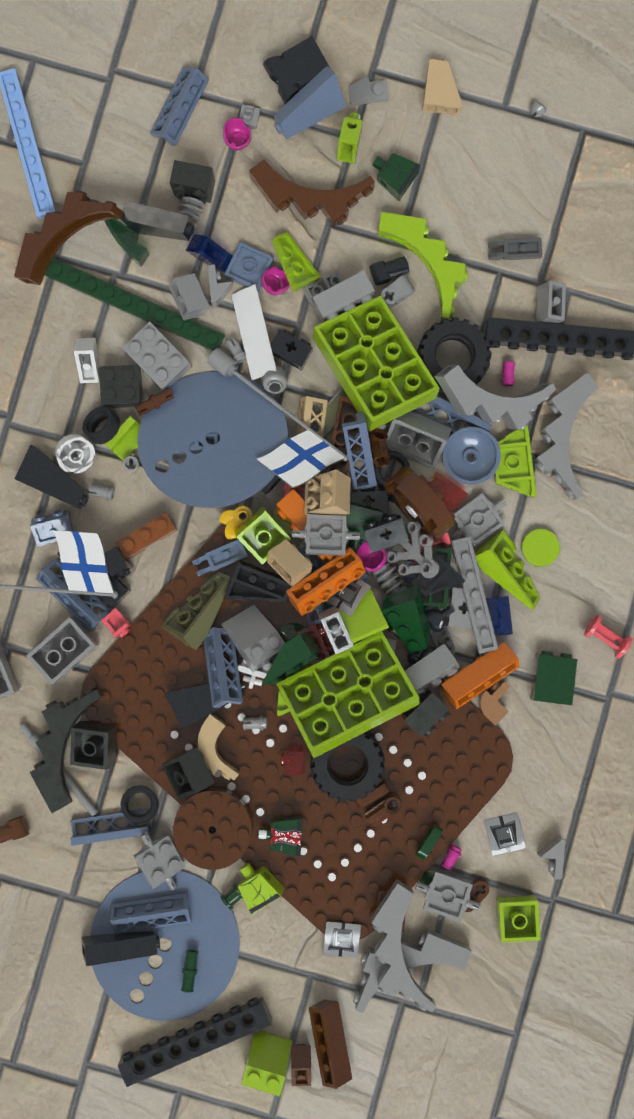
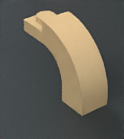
M211 713L200 729L198 749L202 752L207 768L213 775L219 769L221 771L220 774L224 778L235 780L240 771L226 762L217 750L218 736L227 723Z

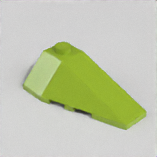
M502 529L478 548L475 553L477 565L486 575L529 609L533 610L539 602L540 596L532 579L526 576L523 570V566H525L523 561H519L514 552L517 550L515 544L504 529Z

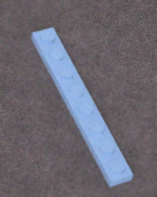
M13 68L0 72V87L37 218L41 219L45 218L46 212L54 213L56 209L16 69Z

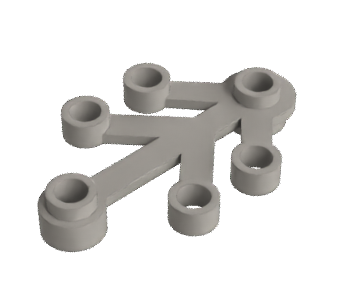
M409 522L407 530L412 535V543L409 540L400 543L408 552L398 553L397 551H389L387 553V561L395 563L399 560L415 559L420 565L410 566L409 564H401L398 568L399 574L408 576L411 573H421L425 578H433L439 572V565L432 558L433 537L429 534L420 537V523ZM420 544L424 546V556L421 554Z

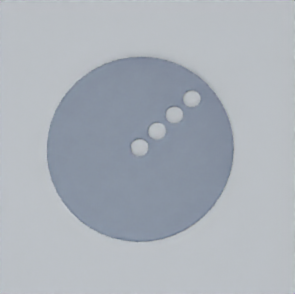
M213 371L185 377L169 387L174 395V399L160 405L159 409H153L143 416L138 432V452L143 469L152 483L165 495L178 502L195 507L216 508L242 502L258 493L274 478L275 474L256 459L271 453L288 440L287 423L283 411L234 374L224 377L221 373ZM245 377V378H246L247 380H249L252 384H254L256 387H258L260 390H262V391H263L264 393H266L269 397H271L273 400L276 401V399L272 396V394H271V393H268V392L263 388V386H261V385L258 384L257 382H255V381H253V380H251V379ZM211 432L218 433L220 436L219 442L216 444L207 443V434ZM195 441L203 444V450L198 454H193L189 450L190 444ZM183 451L186 454V460L183 463H175L172 460L175 452ZM164 460L169 463L170 467L167 472L159 473L156 471L155 466L159 461Z
M180 870L173 876L177 884V888L174 887V890H170L166 882L152 889L142 872L124 880L104 899L91 927L90 936L115 934L110 922L111 904L183 893L188 894L192 923L141 930H153L156 936H159V939L163 937L170 939L172 943L170 950L161 951L157 948V954L163 961L161 967L157 969L150 967L148 963L150 956L92 965L94 973L107 995L123 1009L146 1019L158 1021L178 1020L202 1011L212 1004L226 989L238 962L240 947L239 931L232 910L223 903L220 898L221 893L209 882L183 870ZM185 914L178 915L176 917H185ZM118 924V927L126 926V924ZM186 950H197L196 969H198V972L195 975L194 990L191 993L181 991L184 975L182 968L185 967ZM149 972L152 974L153 982L151 985L144 986L140 983L139 976L141 973ZM134 989H140L144 993L142 1002L134 1003L130 999V993Z

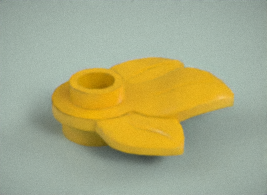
M239 506L235 510H226L221 514L219 521L226 524L225 536L227 540L236 539L234 531L253 515L249 507ZM242 512L245 513L246 518L241 519L239 517V514Z

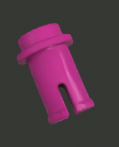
M503 362V378L500 379L502 386L511 387L516 382V379H514L515 362Z
M454 844L448 847L449 851L441 863V866L452 871L458 857L462 855V849Z

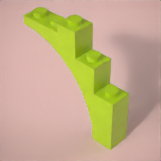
M381 212L378 236L405 246L420 258L433 276L439 292L441 306L440 322L442 319L447 318L449 320V318H453L455 306H451L452 299H456L458 290L456 287H461L462 283L467 281L468 270H465L466 264L447 261L449 248H445L446 241L427 238L429 226H426L427 219Z

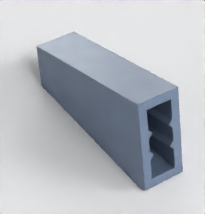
M329 66L319 72L274 115L277 122L274 125L278 134L282 133L288 139L346 107L336 74Z

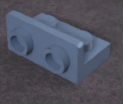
M59 509L52 514L46 516L40 514L32 519L30 527L37 547L57 542L53 530L74 532L69 518V510L63 511V509Z

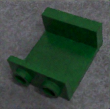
M541 651V654H535L538 662L534 692H531L530 699L533 701L572 705L578 659L572 658V654L560 653V657L553 656V652Z

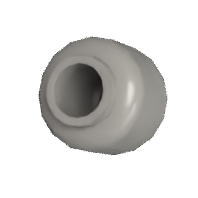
M276 366L277 371L269 370L262 376L263 388L268 393L278 394L287 387V374L280 366Z

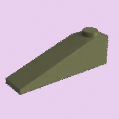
M218 571L201 586L200 592L194 597L190 595L186 599L188 602L180 609L176 607L161 627L183 644L197 650L211 629L232 578Z

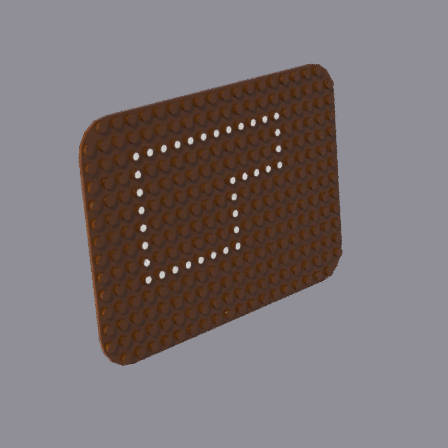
M226 524L221 526L128 628L130 632L123 638L120 637L91 669L82 684L81 698L85 697L83 695L84 692L92 688L95 691L101 689L104 695L91 704L84 712L89 721L117 725L116 747L180 805L189 796L178 799L162 763L180 753L198 747L200 729L209 715L182 728L164 694L172 690L209 683L204 641L197 650H194L164 630L161 625L176 607L180 609L188 602L186 599L190 595L194 597L200 592L201 586L218 571L231 578L233 577L239 561L198 576L196 572L209 567L208 560L198 565H193L192 563L193 560L204 556L205 553L238 540V538L233 540L226 539ZM244 546L248 557L241 559V561L278 574L267 561L262 565ZM224 597L211 628H223L222 623L250 606L255 605L277 630L285 643L301 633L310 631L322 652L317 654L319 662L335 654L322 623L309 626L306 614L301 616L291 604L289 597L286 602L225 599ZM313 609L312 614L315 621L319 618L317 611ZM387 629L382 630L387 639L396 640L395 655L404 671L412 666L408 662L410 652L404 643L391 631L388 632ZM221 634V639L227 644V635ZM235 647L237 664L239 666V664H242L243 657ZM224 651V658L229 662L230 656ZM227 669L226 676L233 678L232 673ZM239 671V678L242 680L244 675L252 677L250 674ZM256 677V679L262 680L263 682V678ZM442 679L438 686L430 687L425 692L430 690L449 709L446 712L448 716L442 722L437 721L433 725L434 730L428 736L423 735L420 737L405 722L402 716L406 712L368 730L377 739L382 748L385 758V771L382 774L380 783L385 781L390 791L370 804L358 808L356 803L350 800L341 802L339 799L328 797V794L323 793L319 786L315 784L310 769L311 753L291 713L288 712L281 716L277 715L279 693L277 684L273 686L270 684L264 686L254 684L253 688L249 689V682L243 681L247 688L244 690L246 694L242 696L243 703H229L213 712L214 715L227 723L217 739L218 753L226 762L239 770L240 773L235 780H227L220 774L221 771L218 769L213 775L215 783L207 787L228 789L240 796L248 806L253 821V831L249 846L240 859L245 863H249L254 871L262 866L266 867L285 888L282 897L322 933L325 934L326 922L360 924V939H363L375 930L372 927L373 924L370 918L377 909L378 889L389 890L396 879L412 889L417 881L422 878L504 785L512 771L513 753L510 742L503 732L470 702L456 709L443 693L441 684L444 682V679ZM260 715L267 717L268 727L263 731L261 729H243V724H251L244 723L243 717H260ZM349 744L337 747L329 758V768L332 774L343 781H351L358 778L363 773L366 765L363 752L358 747ZM388 794H397L402 804L400 812L391 815L375 827H372L367 821L364 812L382 801ZM390 800L387 805L394 808L398 805V802ZM303 816L300 857L269 850L270 840H259V828H271L272 819ZM433 824H436L443 829V833L427 858L422 860L415 855V852Z

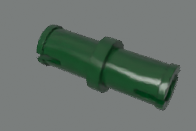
M186 950L185 967L182 968L184 975L181 991L191 993L194 990L195 975L198 972V969H196L197 950Z

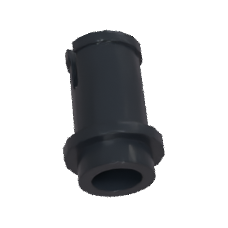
M428 646L426 649L409 653L408 662L414 665L420 661Z

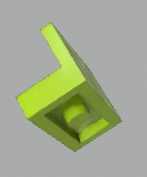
M130 416L119 428L113 439L105 445L124 461L127 456L132 455L138 448L140 424Z

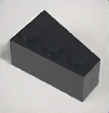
M240 560L236 566L225 599L286 602L288 599L286 591L291 586L280 575Z

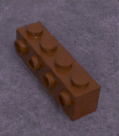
M324 999L309 1007V1014L322 1085L337 1089L352 1080V1073L338 1001Z

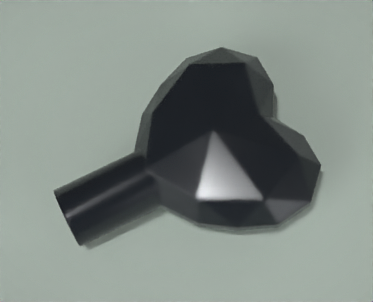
M449 605L442 611L429 609L425 612L433 632L438 633L443 630L446 624V617L455 611L452 605Z

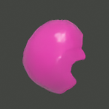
M231 118L226 121L223 126V140L225 144L232 150H242L249 145L251 141L250 127L244 124L243 119Z
M277 266L265 270L261 277L262 287L271 295L284 294L290 287L284 270L278 269Z
M367 541L362 543L356 551V554L362 560L364 569L369 572L379 571L387 561L385 549L371 553Z

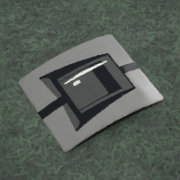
M360 579L354 580L343 590L332 595L326 602L352 616L362 598L371 588V585Z
M517 813L484 821L492 856L526 848Z
M326 922L323 955L357 958L361 925Z

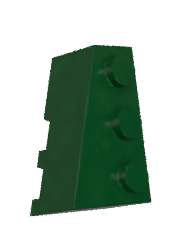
M419 585L386 596L381 609L410 653L426 649L431 636L427 615L423 608L424 603L420 596Z

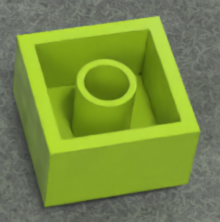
M264 506L234 531L240 542L262 565L268 559L269 550L286 539L288 541L291 540L287 531Z
M534 895L496 897L497 930L501 943L541 940L539 903Z

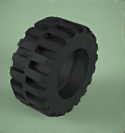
M453 317L452 320L442 319L440 323L436 322L429 330L427 329L420 341L417 353L439 386V390H442L434 376L442 371L443 368L440 367L436 360V350L444 341L456 340L463 343L469 349L471 362L469 367L463 372L476 385L489 369L490 359L492 358V352L489 351L491 347L490 342L486 341L485 337L487 335L485 332L478 330L479 326L477 324H469L470 320L464 319L459 321V317Z
M369 731L341 744L356 746L365 756V769L354 780L343 781L332 774L329 768V758L337 747L314 759L311 755L310 769L313 780L323 793L328 794V797L339 799L341 802H345V800L354 802L358 798H366L367 794L373 793L376 790L377 784H380L382 774L385 771V758L379 742Z

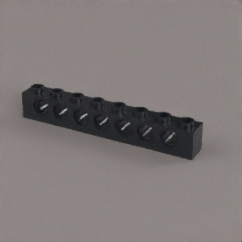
M488 317L486 321L485 334L487 336L485 339L490 342L491 348L508 346V349L518 350L520 347L527 348V351L532 352L542 349L547 353L563 351L566 355L583 353V356L586 357L602 355L603 358L607 359L614 358V356L621 357L622 360H633L634 331L492 317ZM503 330L507 331L509 338H503L500 332ZM521 332L526 333L528 340L521 339L519 334ZM539 334H544L547 337V341L542 342L539 339ZM558 336H563L566 339V343H560ZM577 338H582L585 345H579ZM596 339L601 340L604 346H597ZM615 341L621 342L622 349H618L615 346Z
M254 997L248 1000L245 1005L231 1007L229 1012L224 1014L221 1012L217 1013L205 1022L204 1020L198 1021L187 1030L182 1028L171 1037L163 1036L157 1040V1043L152 1045L150 1043L145 1044L133 1053L132 1051L126 1052L121 1056L117 1066L126 1087H129L268 1027L272 1023V1017L264 998L258 999ZM249 1013L253 1016V1019L247 1020L243 1015ZM232 1021L235 1023V1026L230 1028L226 1025V1022ZM214 1029L217 1031V1034L210 1035L208 1030ZM197 1037L199 1042L193 1043L190 1038ZM175 1044L179 1045L181 1050L176 1051L172 1046ZM154 1053H161L163 1058H157ZM142 1060L145 1065L139 1066L136 1061Z

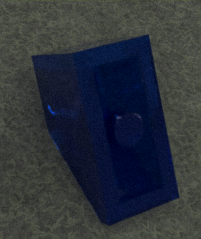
M199 234L193 235L186 249L188 253L207 265H215L216 269L223 273L226 272L233 255L211 238Z

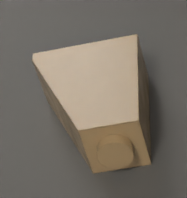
M441 58L429 59L422 111L460 116L462 102L449 62Z

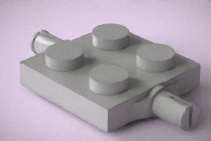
M483 493L454 513L456 517L454 521L457 524L458 530L449 535L450 538L455 540L462 536H470L473 547L505 524L499 516L498 510L507 504L506 501L501 498L493 504L487 500Z
M307 514L305 529H293L292 538H304L307 555L345 556L347 541L360 540V532H348L346 516Z
M148 831L143 832L140 836L145 845L139 852L133 855L134 859L152 889L166 882L170 890H174V887L177 888V884L173 876L185 867L182 859L166 833L158 839L152 840Z
M436 870L429 885L417 881L415 889L426 893L423 909L461 922L463 913L468 907L477 911L480 910L481 903L470 900V892L473 886L471 882Z

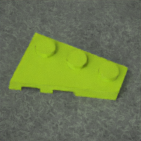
M288 232L278 235L272 240L293 292L313 284L321 278Z

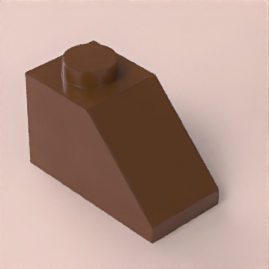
M301 1043L291 1046L292 1086H311V1045Z

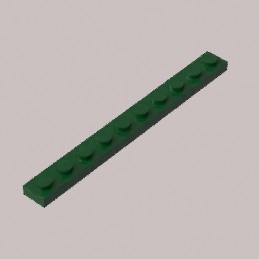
M52 258L44 274L54 281L148 323L151 322L159 328L211 351L217 348L220 349L225 335L191 319L183 320L181 315L54 258Z

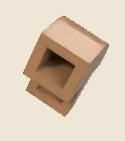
M503 680L492 685L490 693L485 690L478 698V706L481 713L495 726L509 712L498 702V699L510 687Z

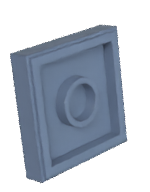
M240 241L224 277L245 287L256 284L257 292L259 293L262 286L261 277L265 270L270 269L274 257Z

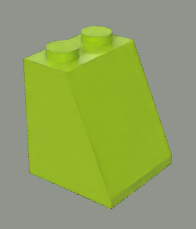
M371 588L362 598L352 616L338 609L352 643L389 628Z
M261 1030L254 1032L244 1065L241 1085L280 1096L286 1077L292 1040Z

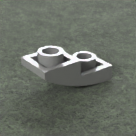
M339 271L322 277L320 281L304 287L303 292L310 305L313 306V296L344 280Z

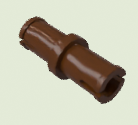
M168 387L156 395H150L149 399L135 405V409L142 417L151 410H157L160 408V405L174 399V395Z

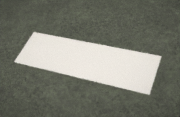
M256 284L231 294L252 380L264 376L269 370L277 371Z

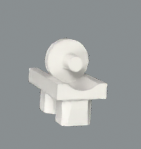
M243 659L242 664L238 666V671L252 675V677L246 675L243 677V681L249 682L248 688L252 689L254 684L262 685V680L256 679V677L264 679L273 663L269 662L261 667L260 670L252 673Z

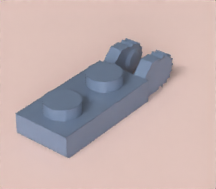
M238 539L205 553L204 556L193 560L192 563L193 565H198L208 560L210 566L196 572L198 576L244 559L248 555L244 545Z

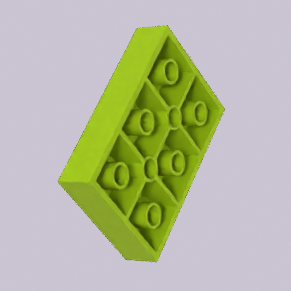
M381 296L314 327V342L357 412L364 413L369 431L437 398L439 386Z
M382 631L354 644V647L334 654L277 683V687L313 759L420 704L417 692Z

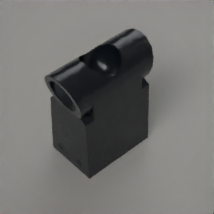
M313 36L283 52L281 56H273L263 62V67L270 79L278 85V93L284 104L290 101L319 72L329 66Z

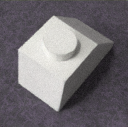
M77 338L74 355L80 383H98L100 381L99 356L96 338Z

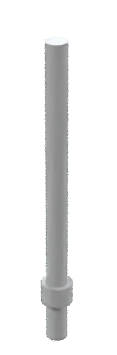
M24 723L19 729L28 738L27 742L32 747L34 746L42 755L36 744V741L41 738L34 734ZM64 770L67 787L93 817L99 811Z

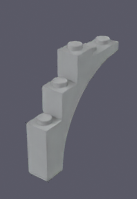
M448 365L434 376L458 415L469 416L477 410L483 422L496 423L503 419L508 429L514 430L524 429L528 425L527 423L533 419L530 412L536 410L538 404L548 400L552 396L551 394L557 390L553 383H542L524 394L501 397L478 387L465 375L459 365Z
M588 372L547 402L550 412L553 415H557L558 418L541 430V436L552 447L534 459L536 462L534 465L537 470L545 475L552 471L554 480L558 484H562L565 488L563 490L565 495L574 501L584 494L577 484L571 469L569 437L579 409L588 397L599 388Z
M396 879L370 918L373 924L372 927L379 933L384 932L374 947L375 958L382 964L387 963L377 979L378 989L385 995L391 994L394 997L400 991V995L405 999L409 1000L411 998L423 1011L427 1009L432 1013L436 1007L435 1000L423 991L413 979L402 954V923L414 892Z
M427 928L425 933H421L418 944L420 946L401 939L402 954L408 969L428 964L451 965L465 969L472 952L469 945ZM371 947L362 955L360 963H362L363 971L367 972V974H363L360 982L362 985L361 990L356 992L353 1000L355 1010L360 1013L364 1012L370 999L378 990L377 979L387 963L382 964L375 958L374 949Z

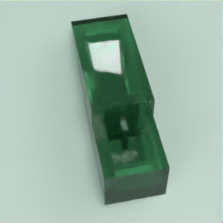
M116 219L105 220L109 231L120 248L135 263L142 267L150 254L145 247L136 242L138 240L136 232Z

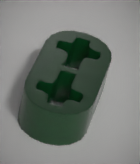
M433 824L417 848L415 855L425 860L442 835L443 829Z

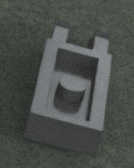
M541 238L504 239L503 241L488 242V248L490 249L503 247V253H491L488 255L489 260L542 258Z

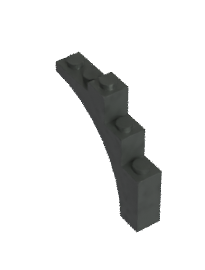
M92 688L84 692L83 695L85 697L79 700L74 698L66 703L67 707L63 701L57 703L54 700L45 705L47 709L42 711L52 733L48 730L39 735L41 739L36 741V744L45 761L42 760L33 765L35 769L30 771V774L51 813L73 802L64 774L66 745L71 733V727L76 724L79 717L91 704L104 696L101 689L95 691Z

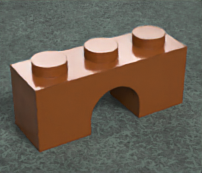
M164 513L118 540L116 544L125 559L129 560L143 552L151 544L165 539L178 530L169 514Z

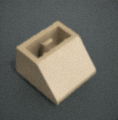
M336 469L314 476L306 482L304 515L343 516L350 514L351 478Z
M287 539L268 551L267 563L291 587L311 575V561L304 557L297 547Z

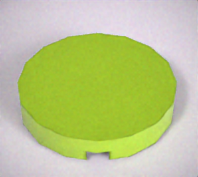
M536 529L524 537L521 543V552L529 564L536 567H544L552 564L557 559L560 553V544L558 538L552 532L546 529Z

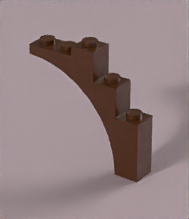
M262 160L249 170L250 178L276 213L280 210H286L292 202L304 220L308 217L313 218L321 210L333 227L346 222L349 215L348 207L353 208L363 196L366 198L371 195L375 187V181L369 176L357 184L341 189H311L299 186L285 179L274 171L265 160Z
M83 191L67 192L62 212H46L41 232L25 233L14 277L27 284L41 285L45 271L53 256L72 235L98 221L122 219L123 211L117 207L116 203L112 201L101 203L87 197V193Z

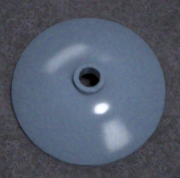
M465 427L454 432L448 438L443 449V464L448 474L456 481L468 485L479 484L492 477L498 469L501 458L500 447L496 439L488 431L478 427ZM468 453L473 454V460L467 459Z

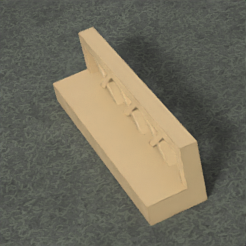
M309 396L300 398L297 418L309 427L310 423L315 420L319 426L317 433L323 437L328 400ZM313 402L322 404L321 412L317 415L312 410ZM296 424L295 436L307 431L300 424Z

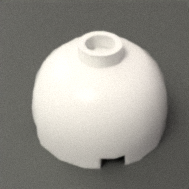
M69 434L64 436L55 447L57 462L66 472L81 473L86 471L93 463L92 460L95 456L94 447L82 435Z

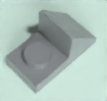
M367 76L349 85L351 106L388 102L387 81L369 82V77Z
M207 265L211 303L213 308H215L232 290L233 283H218L221 282L220 270L216 271L215 265Z
M557 836L537 853L540 858L552 859V861H549L548 871L554 879H562L565 839L561 836Z

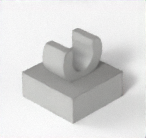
M242 104L239 118L243 119L247 127L256 129L261 109Z

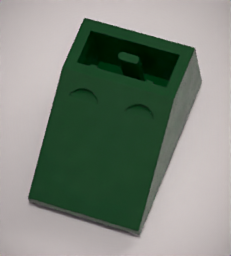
M310 631L301 633L283 644L262 682L263 686L267 684L273 686L285 680V675L294 674L302 669L301 664L304 666L319 658L317 654L322 652Z

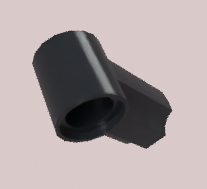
M405 256L388 262L379 261L369 266L375 286L383 285L392 278L410 272Z

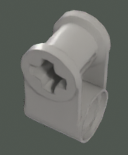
M402 275L386 287L380 296L388 308L391 309L410 297L416 290L406 276ZM385 296L387 298L391 297V301L389 299L385 300Z

